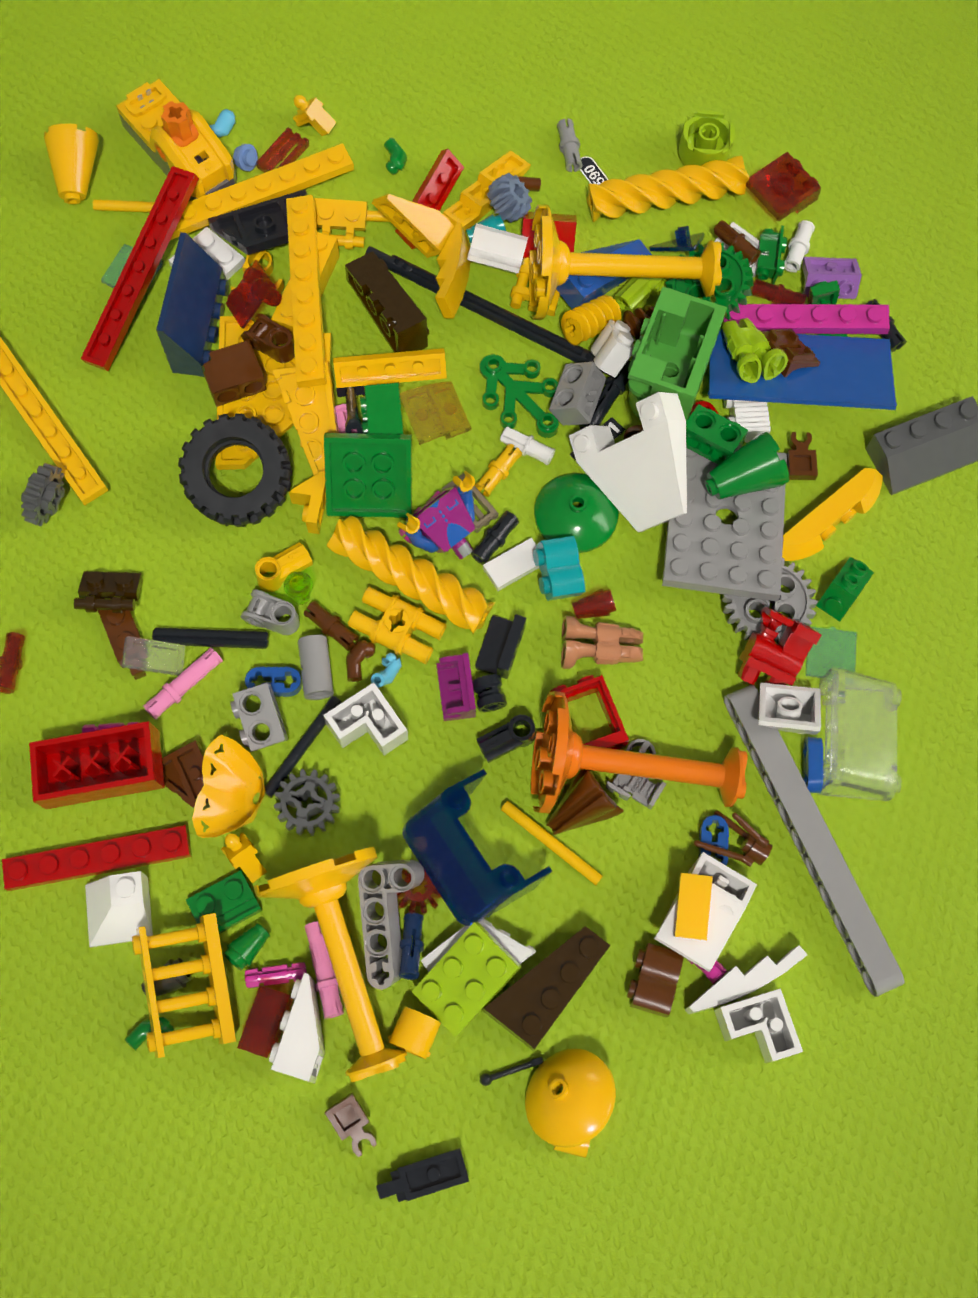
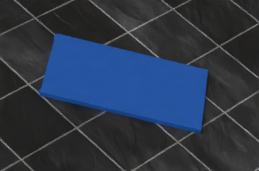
M722 329L719 331L709 360L708 395L710 399L886 410L896 409L897 403L890 339L797 334L800 341L816 354L815 357L820 361L819 366L796 369L786 378L780 373L771 380H765L761 374L757 382L749 383L742 380L737 373V362L732 359L727 349Z

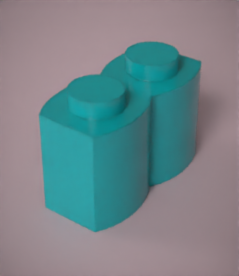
M574 536L540 541L533 551V559L535 565L539 566L542 577L539 578L541 594H545L547 601L582 595L585 592V581Z

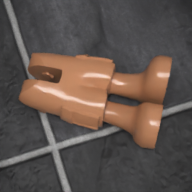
M564 616L562 623V640L564 644L561 652V668L571 669L576 661L583 657H593V661L596 664L610 665L643 661L642 648L620 646L642 644V631L604 622H597L595 627L581 624L573 616ZM593 639V642L595 644L582 643L574 640Z

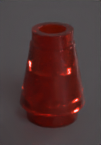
M602 588L572 603L577 619L610 616L611 612L617 611L610 589L603 591Z

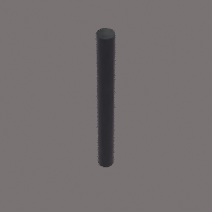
M332 696L270 779L265 786V795L270 798L274 796L281 786L280 782L285 781L326 725L323 715L342 703L337 697Z

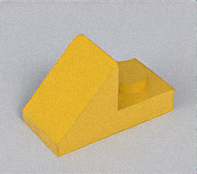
M320 471L289 491L293 504L304 505L302 521L306 522L308 533L320 534L326 506L325 471Z

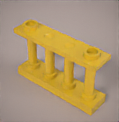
M216 913L199 917L200 923L196 924L194 928L147 936L145 926L138 927L136 929L137 935L132 936L134 955L140 954L151 1032L146 1033L149 1053L155 1052V1058L165 1057L163 1046L213 1036L214 1039L218 1038L219 1044L236 1042ZM194 940L204 944L205 955H201L200 959L151 968L149 949ZM203 972L204 975L208 974L210 987H206L205 991L156 1001L154 981ZM203 1004L214 1007L215 1019H211V1023L161 1033L159 1013Z

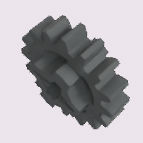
M44 463L43 467L38 466L37 474L33 472L28 478L26 489L21 496V501L23 502L21 508L24 509L21 515L25 517L24 521L42 526L44 522H48L49 515L53 516L58 511V505L65 492V488H63L64 482L62 481L64 473H61V468Z
M301 769L300 777L298 778L292 773L289 774L291 782L287 784L281 781L280 785L283 792H275L274 795L276 799L281 801L274 805L275 811H282L277 818L280 822L288 820L285 826L288 831L297 827L296 831L299 836L303 834L304 829H308L311 836H314V828L319 827L322 832L326 831L324 823L327 821L334 824L335 820L331 814L340 812L339 806L334 804L341 800L340 795L332 794L337 789L335 783L327 785L328 775L325 774L319 779L317 770H313L311 775L307 776L305 770ZM301 785H304V787H302L301 789L297 790L296 792L293 791V790L296 789L297 787H299V786H301ZM318 786L326 793L327 800L317 795ZM308 797H311L314 804H308L307 808H304L301 801L305 802ZM287 805L297 809L296 819L289 813ZM322 814L317 819L310 821L315 815Z

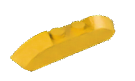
M862 469L783 535L782 558H784V561L800 560L818 553L824 548L822 539L826 541L837 530L835 526L841 521L846 524L857 513L865 514L869 511L879 496L883 475L876 469Z

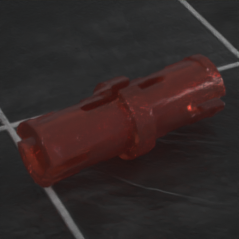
M757 278L752 288V296L773 302V304H804L807 294L784 288L785 285L782 284L778 286Z
M10 632L6 634L4 651L0 657V693L11 694L15 691L18 670L22 668L23 664L21 654L26 638L20 633Z

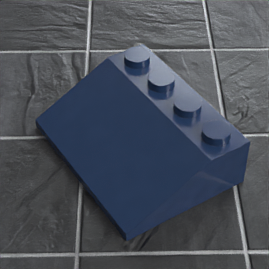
M180 232L156 331L172 373L204 377L205 369L203 365L211 360L209 353L211 352L212 343H216L218 339V327L216 326L220 316H223L224 305L222 300L223 296L228 295L229 281L225 279L222 267L187 233Z

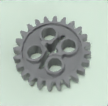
M782 558L781 585L788 587L790 593L781 591L778 602L770 601L773 604L771 609L777 612H785L790 618L810 627L812 622L809 619H813L816 615L812 608H815L818 601L810 599L815 595L816 590L807 589L812 580H802L801 577L805 571L794 572L795 563L793 562L786 567L784 566V558ZM725 594L722 602L728 605L725 606L723 613H732L727 623L736 622L738 624L734 632L738 633L744 630L746 632L744 635L745 641L750 638L752 633H760L762 620L761 618L752 617L749 610H756L761 615V610L764 607L769 608V600ZM784 624L776 629V632L779 633L774 639L777 644L787 627Z

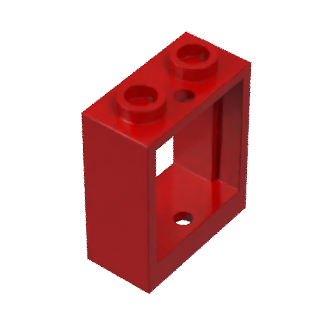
M593 675L585 676L579 679L576 685L570 687L560 685L550 690V692L565 693L568 702L596 693L612 734L584 743L583 745L618 750L626 748L629 738L603 675L595 678Z

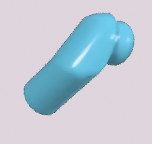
M224 109L220 112L215 124L209 125L217 137L227 136L235 123V115L231 110Z
M389 653L386 655V658H382V664L386 668L372 675L371 683L374 682L377 687L392 683L402 667L400 658L397 659L394 653Z

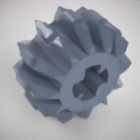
M507 173L495 179L489 186L487 196L491 200L490 205L494 207L495 214H500L503 221L506 219L509 222L516 221L526 215L531 209L530 203L532 198L528 195L530 191L525 188L524 182L519 181L517 175L512 176L510 173Z

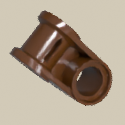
M258 313L250 329L241 334L243 341H250L254 350L264 353L277 362L287 363L295 357L294 341L291 332L263 314Z

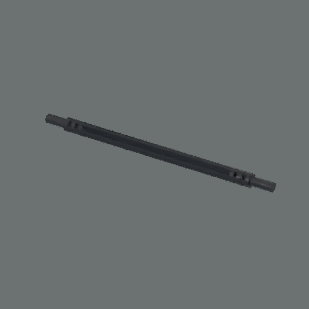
M372 246L367 248L365 255L374 251L379 259L385 261L388 270L436 294L439 291L440 287L436 280V275L396 255L390 256ZM465 290L460 303L461 306L576 363L594 362L595 356L591 351L579 345H572L565 338ZM600 370L602 373H604V374H606V375H608V376L611 377V375H609V374L605 373L604 371Z

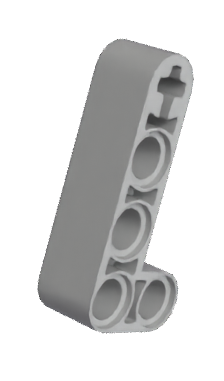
M415 860L374 863L366 866L358 875L366 973L368 982L376 989H386L401 979L399 972L402 949L400 948L401 934L397 893L411 890L422 883L425 872L422 865ZM403 868L411 873L410 883L405 882L402 878ZM374 870L381 876L380 885H377L372 879ZM376 902L383 906V916L377 914L375 910ZM379 934L385 936L387 940L386 948L379 944ZM382 968H383V971L389 972V977H388V974H387V973H382Z

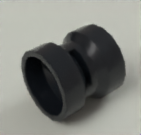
M486 675L472 681L473 690L478 694L479 698L477 700L479 712H491L507 705L506 697L501 693L500 689L502 687L500 675Z

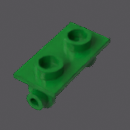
M782 225L779 233L767 228L760 234L759 250L761 253L768 255L761 254L758 258L756 274L760 280L772 278L771 286L775 285L777 276L783 275L785 260H781V253H785L787 237H783L784 226Z

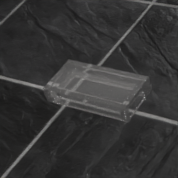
M127 636L124 640L122 667L179 676L184 668L185 645Z

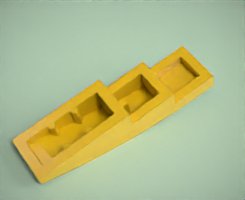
M509 151L479 172L478 180L462 191L459 201L446 209L443 214L449 218L454 226L456 223H461L464 231H466V229L472 227L493 208L490 205L491 200L487 196L492 182L507 173H510L512 176L523 177L530 169L531 164L513 151Z
M456 223L436 259L440 266V271L436 277L440 289L435 299L444 318L454 319L463 299L469 278L471 261L467 260L470 243L461 223Z

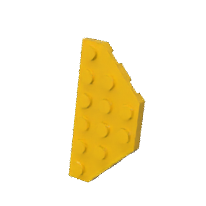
M220 316L219 349L244 342L241 334L244 331H248L254 324V321L248 316ZM254 350L264 375L266 390L218 406L217 420L219 419L218 415L227 414L229 417H235V413L244 414L246 418L250 419L255 417L261 420L264 425L271 427L280 438L294 424L272 370L295 367V357L287 363H280L264 353ZM234 445L223 449L217 454L215 465L217 470L246 469L259 456L247 446Z

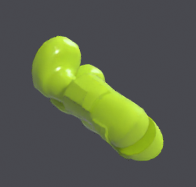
M749 318L740 319L739 325L735 320L723 323L724 340L732 359L737 362L736 370L742 380L755 383L759 380L761 374L765 380H771L785 369L788 363L786 353L778 348L770 350L771 347L765 335L755 327Z

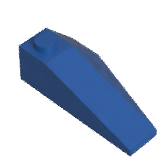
M640 239L580 252L652 255ZM569 275L567 281L561 286H557L556 290L571 309H574L583 303L606 294L630 277Z

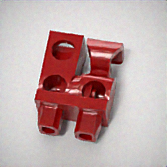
M764 607L761 610V632L751 634L745 650L742 651L739 657L743 664L741 665L738 677L754 685L760 673L763 672L768 675L765 683L789 684L793 686L805 658L813 644L817 645L822 634L797 620L771 608ZM784 624L787 627L777 644L774 641L779 634L776 632V629Z

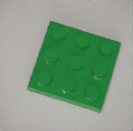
M324 434L327 516L408 518L406 516L407 513L412 515V435Z

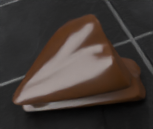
M581 769L546 826H549L553 831V835L613 818L623 813L624 810L617 806L602 789L591 770Z

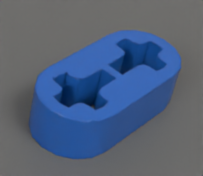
M256 667L251 669L245 677V684L248 689L255 687L252 681H257L258 676H262L264 681H271L275 697L294 696L300 692L303 685L299 672L290 667ZM287 676H292L293 681H296V683H291L290 688H286L284 683H276V681H286Z
M805 737L803 742L802 778L810 793H821L823 788L822 738Z
M717 815L707 817L700 825L699 841L728 850L729 828L725 819ZM712 823H716V828L722 831L716 835L715 842H712V833L706 830ZM699 847L698 858L702 852L709 856L711 855V851ZM715 853V857L721 859L722 864L727 865L728 857Z

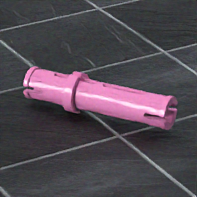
M210 647L169 684L165 683L162 686L163 689L143 705L144 709L156 720L174 703L178 704L182 700L181 697L188 690L195 686L217 665L222 663V658Z
M318 921L312 922L304 927L316 974L317 984H315V989L319 992L324 1019L338 1017L344 1014L338 983Z

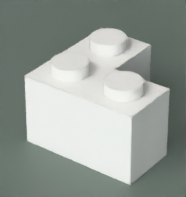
M374 682L323 715L326 725L342 748L367 732L383 755H386L408 740L406 727Z
M781 988L714 1010L724 1041L755 1032L765 1063L803 1052Z

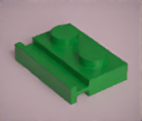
M242 870L186 899L197 924L200 923L199 917L216 913L219 934L262 911Z

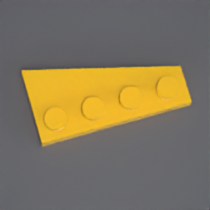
M325 362L327 384L298 388L295 367L272 370L291 414L294 427L302 442V447L313 475L320 471H325L324 434L339 433L330 365L328 362Z

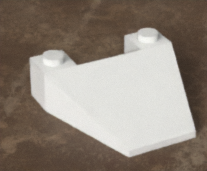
M657 392L637 402L636 407L644 431L616 444L610 426L590 425L569 435L576 462L637 532H643L687 513L686 420L679 396L676 393Z

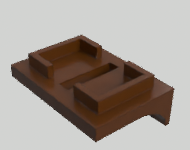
M792 329L761 331L769 342L770 350L778 348L786 353L788 363L781 372L785 378L796 369L819 366L820 361L815 357L816 354L800 341L799 336Z

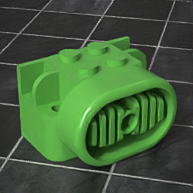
M662 288L651 318L645 317L640 331L641 336L635 342L631 355L633 357L628 368V400L633 413L639 419L636 403L657 392L678 394L685 420H688L727 307L670 288Z

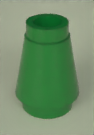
M256 923L249 930L227 945L228 949L223 954L232 965L241 971L245 966L249 967L270 935L260 924Z

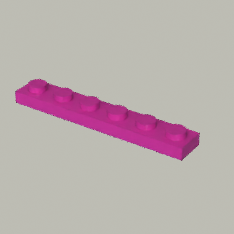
M738 304L740 313L730 311L731 319L728 320L725 316L723 319V323L735 320L739 325L740 319L749 318L760 331L792 329L796 334H888L890 329L889 305Z

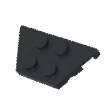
M304 189L208 218L210 229L247 255L289 243L286 199L307 196V192Z

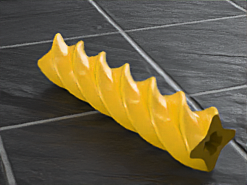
M741 155L730 158L727 161H709L701 166L686 165L677 170H659L651 175H632L625 180L609 179L599 185L588 183V196L586 199L593 222L598 220L602 214L615 219L621 217L627 210L637 214L645 213L653 204L661 209H668L678 200L686 204H695L703 195L717 200L722 198L729 190L737 195H744L749 174L745 170Z
M349 516L344 521L339 519L335 531L327 543V547L334 553L349 557L356 566L372 571L381 581L397 586L404 595L412 599L421 600L429 610L446 615L454 625L470 629L473 634L477 629L483 627L489 612L495 602L486 603L483 594L476 588H461L458 579L454 575L449 573L437 574L434 565L427 559H412L409 550L405 546L400 544L388 545L385 536L380 531H364L361 522L354 516Z

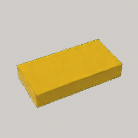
M680 873L674 937L707 941L713 876Z

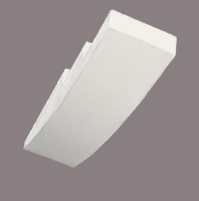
M798 945L776 964L769 956H766L744 975L735 966L690 1004L685 1011L688 1014H693L721 1006L745 996L783 975L806 957L807 953Z

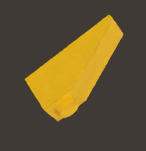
M391 194L378 197L372 201V204L427 258L440 254L455 227L449 218L439 210Z

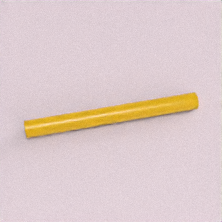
M507 801L502 806L501 811L595 886L603 877L599 872L515 805Z

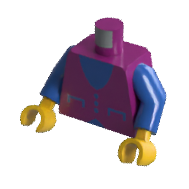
M464 471L465 478L463 481L458 476H454L453 482L458 486V489L456 487L446 488L413 515L407 513L406 525L398 522L397 526L405 531L413 546L430 553H445L452 548L459 559H463L473 551L465 539L475 529L473 523L475 511L472 492L475 478L471 474Z

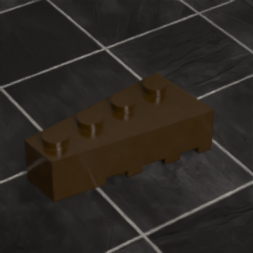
M374 251L346 264L345 271L348 283L393 352L418 351L427 348V336L430 334L427 327V318L389 272L385 261L379 259Z
M584 926L483 1009V1012L533 1051L611 945Z

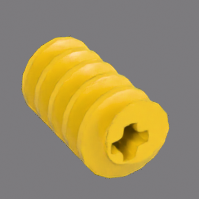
M602 295L583 303L581 306L566 311L561 319V328L566 340L572 345H579L581 342L600 334L609 320L621 321L620 306L611 296Z

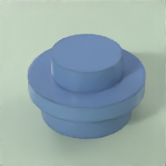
M251 144L238 146L233 154L235 165L243 171L253 170L258 160L255 147Z

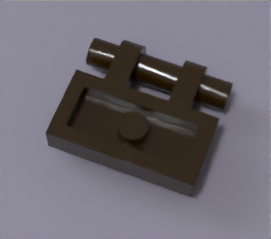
M84 571L78 589L79 598H74V609H85L88 613H96L97 610H112V613L134 611L135 601L139 599L143 584L142 573Z

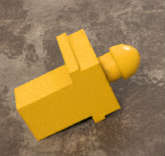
M296 95L293 101L294 105L299 109L292 118L296 125L299 127L310 123L321 136L329 134L336 121L322 108L324 104L316 97L306 101L304 96Z
M232 833L225 837L226 847H222L221 850L235 869L240 867L252 883L267 873L255 856L258 851L244 833H241L240 837Z

